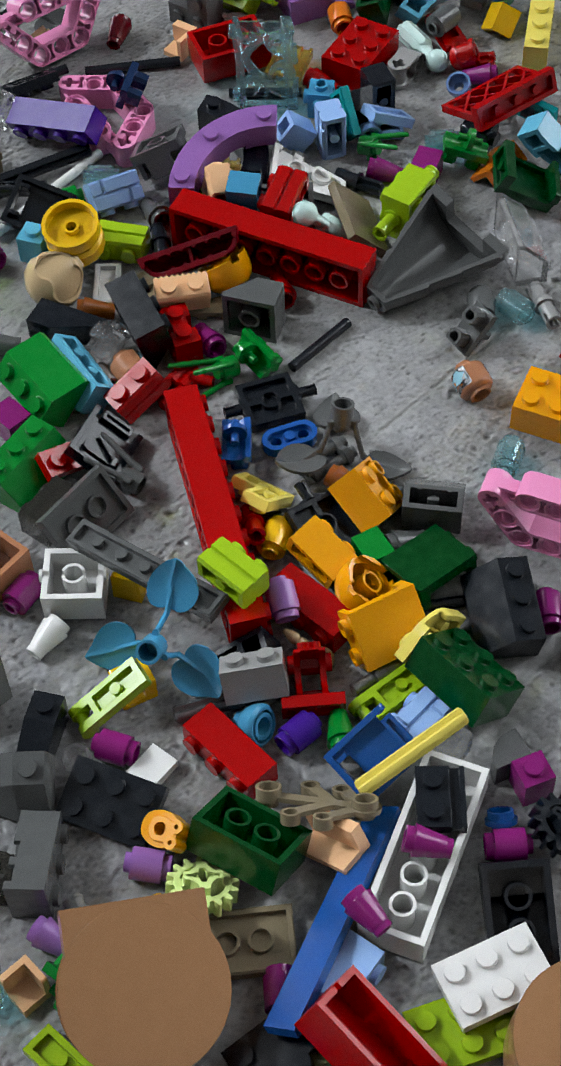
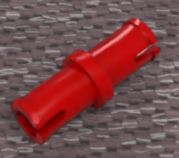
M244 504L240 508L242 511L241 527L242 529L246 528L250 544L260 545L265 541L264 536H266L263 529L265 526L264 519L259 513L250 510V505Z

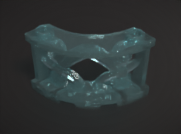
M232 16V24H228V39H232L236 63L237 87H233V102H237L240 109L262 105H277V109L298 110L299 77H295L296 70L293 69V64L298 63L297 45L293 42L295 31L290 16H280V21H239L237 16ZM263 43L272 54L283 57V60H279L271 66L268 76L260 71L250 59L251 54ZM280 43L281 46L275 47L273 44ZM245 69H246V70L248 71V73H249V75H247L246 77H245ZM276 71H281L284 76L281 78L276 74L275 81L272 80L273 74ZM251 85L254 87L253 96L257 95L261 86L264 87L263 100H247V86ZM269 92L279 97L285 98V100L267 99Z

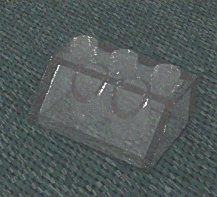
M502 192L497 193L493 233L509 249V254L504 260L515 286L528 285L534 281H547V273L551 269V259L549 254H545L543 250L542 237L536 234L533 217H529L524 206Z

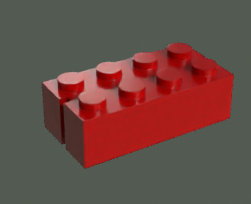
M354 965L332 983L294 1024L331 1066H448Z

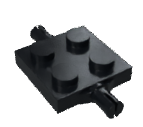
M66 64L55 68L51 67L49 70H43L1 85L0 98L4 96H11L12 99H15L16 96L29 97L32 95V90L45 91L54 87V82L60 81L59 76L69 73Z
M288 372L235 385L238 404L223 408V414L225 419L242 415L243 418L251 417L252 434L294 421L306 419V411L302 404V398L317 395V388L314 383L299 388L292 382Z
M301 480V482L299 481L294 485L302 501L299 505L286 510L284 514L294 533L314 515L329 522L334 529V533L342 541L345 540L351 544V537L361 533L329 491L313 494L305 480Z

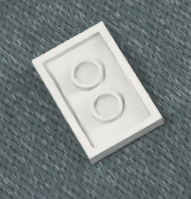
M523 922L431 965V972L464 1034L516 1009L531 982L550 965L527 923Z

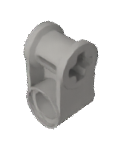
M405 47L398 48L395 55L387 63L388 69L396 79L395 90L407 88L415 76L421 72L425 62L424 53Z

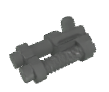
M334 436L328 440V444L325 445L322 454H320L326 459V466L317 473L299 476H303L310 483L316 484L323 480L333 464L339 467L340 465H349L354 462V457L358 453L353 446L347 447L348 442L344 436L339 438ZM334 453L338 455L337 457L328 461V456Z

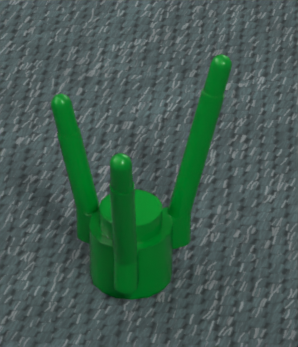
M371 133V135H361L357 142V152L359 155L366 156V160L369 161L370 157L377 158L376 155H380L382 149H398L397 145L382 143L380 139L408 137L409 133Z
M221 355L215 358L168 364L169 369L212 365L193 371L195 376L213 372L217 380L221 379V382L203 393L206 395V398L224 386L233 384V378L241 373L239 361L234 355L226 357Z

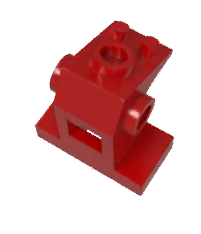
M320 641L296 643L297 649H292V655L287 656L288 675L294 674L296 695L281 697L282 719H291L301 710L306 712L312 711L317 716H327L331 710L336 708L346 710L345 691L329 692L326 672L332 671L331 652H326L325 647H321ZM319 674L321 690L303 691L301 676Z

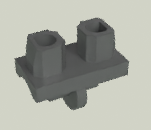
M479 300L473 306H467L462 313V321L457 327L451 328L446 334L449 341L467 357L471 355L482 339H489L491 336L489 330L498 319Z

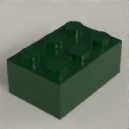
M458 627L421 636L405 664V667L452 710L458 707L461 708L469 719L468 725L471 728L506 717L525 688L517 680L514 673L504 669L494 660L493 655L489 651L480 648L471 640L470 635L466 631Z
M226 785L192 817L186 850L258 890L273 896L305 861L313 831L301 824L295 827L281 825L280 813Z

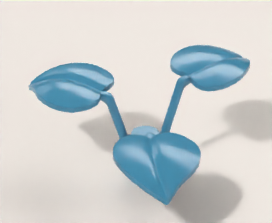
M169 559L155 569L147 583L146 590L149 602L155 607H165L164 613L152 633L146 635L142 640H136V633L128 624L118 621L107 623L96 634L85 658L109 670L122 665L131 656L146 665H152L160 658L164 661H167L169 658H178L179 660L173 664L171 670L175 686L191 696L218 699L223 690L219 678V658L210 648L200 644L191 645L186 650L185 655L181 652H167V641L160 634L171 609L180 613L186 612L196 604L199 596V586L191 571L180 559Z

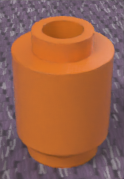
M337 1L332 3L327 9L331 29L339 36L354 20L350 6L344 1Z

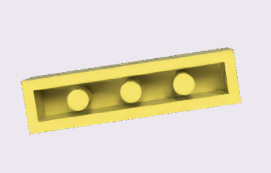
M531 0L522 67L539 71L547 66L555 0Z

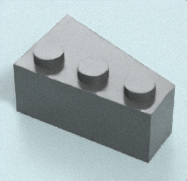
M21 810L14 837V845H16L15 857L10 856L8 868H13L11 881H4L2 887L13 918H38L40 915L47 919L49 917L54 918L55 906L60 907L62 889L61 886H58L59 875H64L66 858L65 854H62L63 844H68L69 824H64L61 811Z

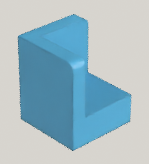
M231 170L225 189L226 201L258 211L257 202L262 193L261 174Z

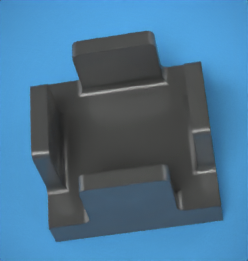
M182 124L136 144L129 159L133 167H138L145 181L149 180L151 176L154 180H158L170 175L174 161L187 143L185 138L186 131Z

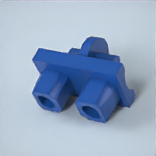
M245 417L241 420L222 419V460L225 459L226 465L230 464L233 470L247 469L249 462H252L251 417Z

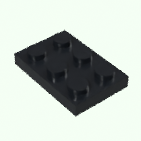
M78 754L55 811H61L63 820L131 847H148V843L141 834V824L144 817L150 811L162 810L170 789Z

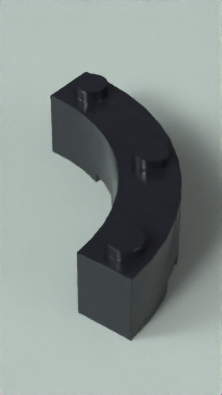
M206 95L197 109L199 130L210 122L228 113L240 110V108L217 96ZM268 145L248 149L245 146L235 150L234 153L242 163L240 171L260 173L262 184H267L270 171Z

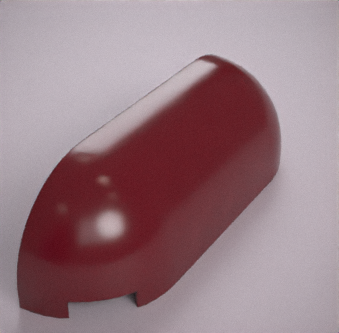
M233 225L138 258L137 262L142 270L150 276L160 278V276L164 278L166 275L168 277L171 275L176 276V274L179 275L227 258L235 250L239 240L238 226Z

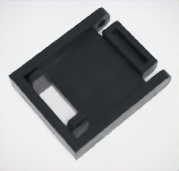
M20 173L0 221L2 224L21 231L26 221L41 224L43 215L52 205L62 200L78 199V196ZM22 190L30 194L20 215L13 208Z
M97 403L64 451V454L88 471L93 466L83 460L86 456L121 472L127 465V462L101 437V432H105L130 457H132L139 446L143 436L138 434L132 443L128 441L134 429L108 410L98 419L96 415L102 406ZM109 475L115 483L117 481V478Z

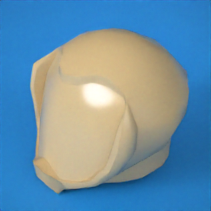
M57 251L42 252L37 257L32 258L24 271L26 290L37 304L41 298H45L66 306L72 305L77 301L81 293L84 264L78 256Z

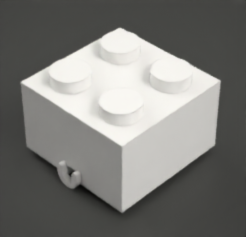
M72 548L45 549L43 569H39V581L42 582L40 602L44 617L48 618L50 614H54L60 619H106L110 569Z

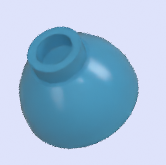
M256 703L246 707L243 711H238L234 715L233 723L261 748L272 738L276 719L270 705Z

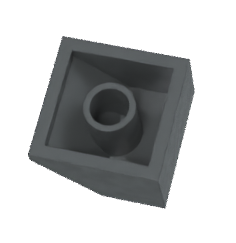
M257 277L223 291L221 297L224 333L241 336L243 328L246 327L250 328L264 341L277 343L286 321L283 282Z

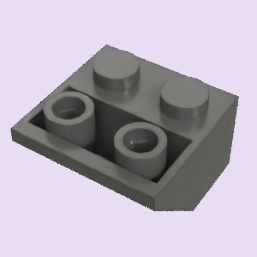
M407 478L402 501L401 528L427 530L434 524H437L445 531L460 534L466 484Z

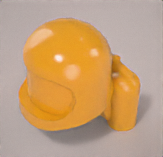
M153 810L144 817L141 824V834L148 844L177 854H181L186 850L190 824L186 823L181 816L166 810Z

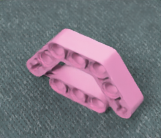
M8 0L6 5L7 13L0 15V30L6 31L4 35L0 31V45L28 63L38 67H45L88 44L100 0H42L41 3V0ZM66 5L61 25L35 38L17 27L24 22H32Z
M66 75L60 78L58 86L61 102L95 105L98 109H114L121 116L124 122L117 134L112 131L111 125L106 121L98 144H89L92 151L100 149L103 155L111 153L115 158L116 164L120 167H132L133 165L129 158L136 144L152 137L155 132L156 123L153 105L142 95L138 107L124 103L122 109L115 107L120 91L114 92L110 90L106 83L107 75Z
M489 469L479 490L478 500L506 537L516 546L561 559V479L529 471L524 473L522 480L519 481L515 480L503 469Z

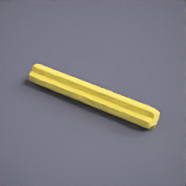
M455 708L360 776L354 782L359 793H373L469 723L467 715L461 708Z

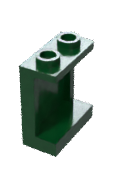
M506 139L492 156L494 192L547 214L561 200L559 162L553 160L548 168L543 169L517 158L515 142Z
M434 524L381 559L380 562L387 569L384 575L387 577L388 582L393 579L394 583L403 580L414 584L423 610L426 611L432 607V592L463 571L467 573L477 568V555L471 547L465 546L458 541L451 532L445 531L437 524Z

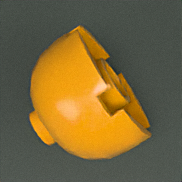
M236 246L235 250L227 258L214 262L208 267H200L197 269V272L202 273L206 271L210 290L214 293L222 294L223 291L243 284L250 279L252 263L245 247L241 246L239 250L238 246Z
M360 555L357 558L351 559L339 570L334 583L335 594L338 600L347 608L354 609L391 591V585L394 584L393 579L388 582L387 577L384 575L387 569L375 558L368 555Z

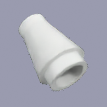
M50 614L48 618L44 617L26 651L40 661L48 652L68 637L66 633L70 630V627L54 614Z

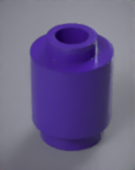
M301 710L278 729V734L274 736V741L279 749L288 757H291L293 754H300L322 735V722L312 711L306 712Z

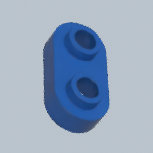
M298 420L269 429L262 436L263 451L268 456L277 457L279 451L290 444L300 443L312 447L317 442V427L309 420Z

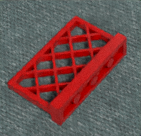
M516 65L441 105L442 111L474 122L476 131L483 132L557 92L555 70L553 67L547 66L536 71Z

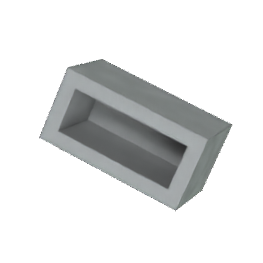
M264 647L258 651L246 653L233 652L219 657V678L226 706L290 696L289 675L282 647Z

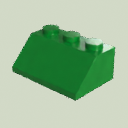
M44 332L35 334L7 351L0 363V382L31 415L52 426L64 427L89 384L87 378Z
M31 415L0 447V503L27 518L66 477L48 482L35 460L37 453L67 442L54 426Z

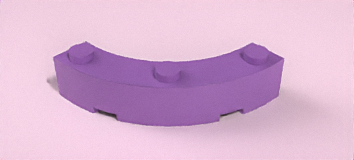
M277 105L254 106L228 113L210 122L193 135L178 154L169 176L168 194L170 205L183 188L199 192L203 184L205 166L213 162H222L230 156L231 152L245 146L248 149L256 146L274 145L277 142Z

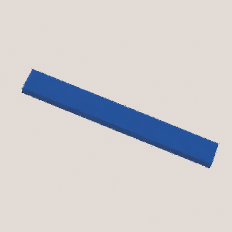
M382 805V813L376 816L374 820L361 822L360 826L371 846L346 875L337 872L263 1025L268 1034L293 1038L300 1037L301 1032L294 1024L317 1000L354 921L344 913L345 908L341 902L359 884H362L366 889L369 888L401 814L399 807Z

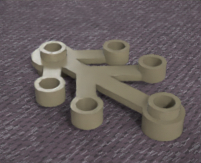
M313 780L303 781L300 784L301 795L283 793L282 785L277 781H261L255 785L256 801L269 808H275L279 803L302 805L280 810V824L286 827L298 826L301 823V817L313 814V829L329 831L333 829V821L355 817L359 821H371L382 813V805L379 803L377 795L372 793L356 794L349 785L345 784L333 786L332 795L320 787L319 782Z

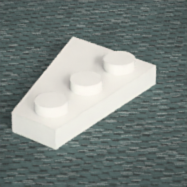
M275 142L272 150L269 175L271 173L275 174L280 165L291 167L293 170L305 171L309 174V182H313L314 199L334 204L328 190V185L336 181L346 187V181L320 166L312 167L303 162L304 157L297 153L293 156L282 150L283 146Z

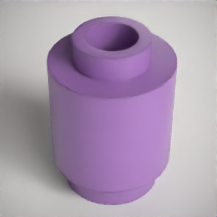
M285 575L270 578V586L265 591V596L275 623L283 624L298 619L300 617L298 611L301 607L294 580L287 579Z
M134 846L132 852L126 851L123 872H129V880L161 884L162 881L166 882L167 872H172L174 855L166 854V850Z

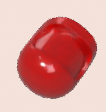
M469 38L466 42L455 44L451 47L449 61L455 70L462 71L463 69H470L490 62L491 65H495L496 55L494 51L479 52L473 38Z

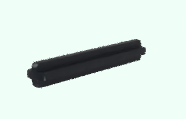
M86 144V146L77 145L0 174V179L2 181H17L20 173L35 178L91 157L92 150L89 144Z

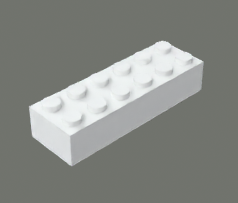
M433 750L423 756L419 766H449V768L464 766L467 833H462V831L441 833L448 838L454 839V847L450 859L409 857L408 853L401 852L406 825L415 826L417 823L414 778L371 887L373 894L393 924L381 937L377 938L373 933H370L357 923V934L378 948L423 963L478 815L487 790L490 771L488 768Z

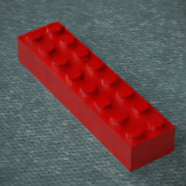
M186 188L181 190L169 207L173 246L237 225L239 229L237 246L239 250L241 246L245 247L252 263V272L269 278L272 274L280 272L284 274L291 285L363 308L367 302L366 286L376 270V248Z

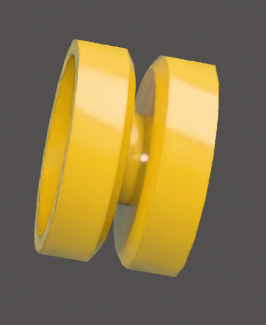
M80 199L62 200L52 205L43 215L41 230L47 243L48 251L78 256L84 267L95 262L103 253L106 244L105 235L98 213L91 204Z

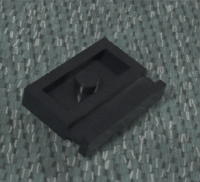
M415 766L417 823L438 833H451L452 831L467 833L464 766H459V768H449V766Z

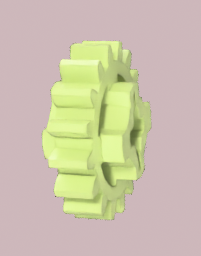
M197 856L196 862L192 863L186 858L183 859V866L173 865L172 872H167L165 893L204 887L208 914L213 913L219 918L222 916V909L230 912L233 903L238 902L240 880L212 863L202 861V858Z

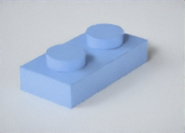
M363 103L360 110L368 118L367 121L379 127L382 124H387L394 129L398 127L412 129L415 119L402 109Z

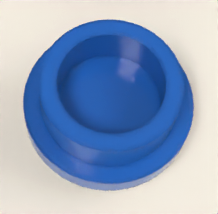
M509 806L491 807L487 809V816L484 818V824L492 829L512 828V826L518 823V816L514 814V809Z

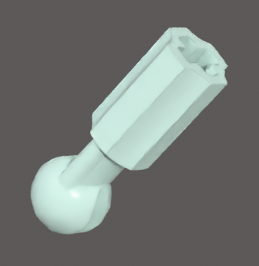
M409 20L398 25L399 40L408 49L424 53L426 66L430 71L440 73L448 67L449 56L444 50L433 49L432 40L417 25Z
M302 200L293 207L292 217L295 223L307 227L313 224L317 230L348 239L341 220L327 212L319 215L314 203Z

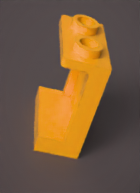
M400 580L391 585V591L352 610L341 609L337 611L340 619L338 621V628L343 637L348 639L351 647L349 656L356 667L372 672L398 659L394 654L399 649L400 640L407 633L411 632L426 616L413 583Z

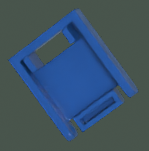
M379 703L323 756L356 794L359 791L355 787V779L341 765L349 755L366 773L414 738L390 712L382 720L377 717L385 708L382 703ZM409 767L379 787L372 794L379 796Z

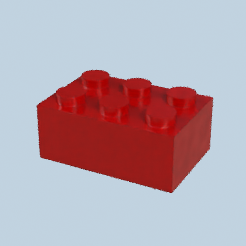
M255 14L187 31L188 53L204 83L215 82L223 78L272 65L271 41Z
M356 16L321 56V71L339 83L340 86L348 85L349 90L359 89L361 68L384 62L387 66L388 61L395 55L399 47V30L364 17Z

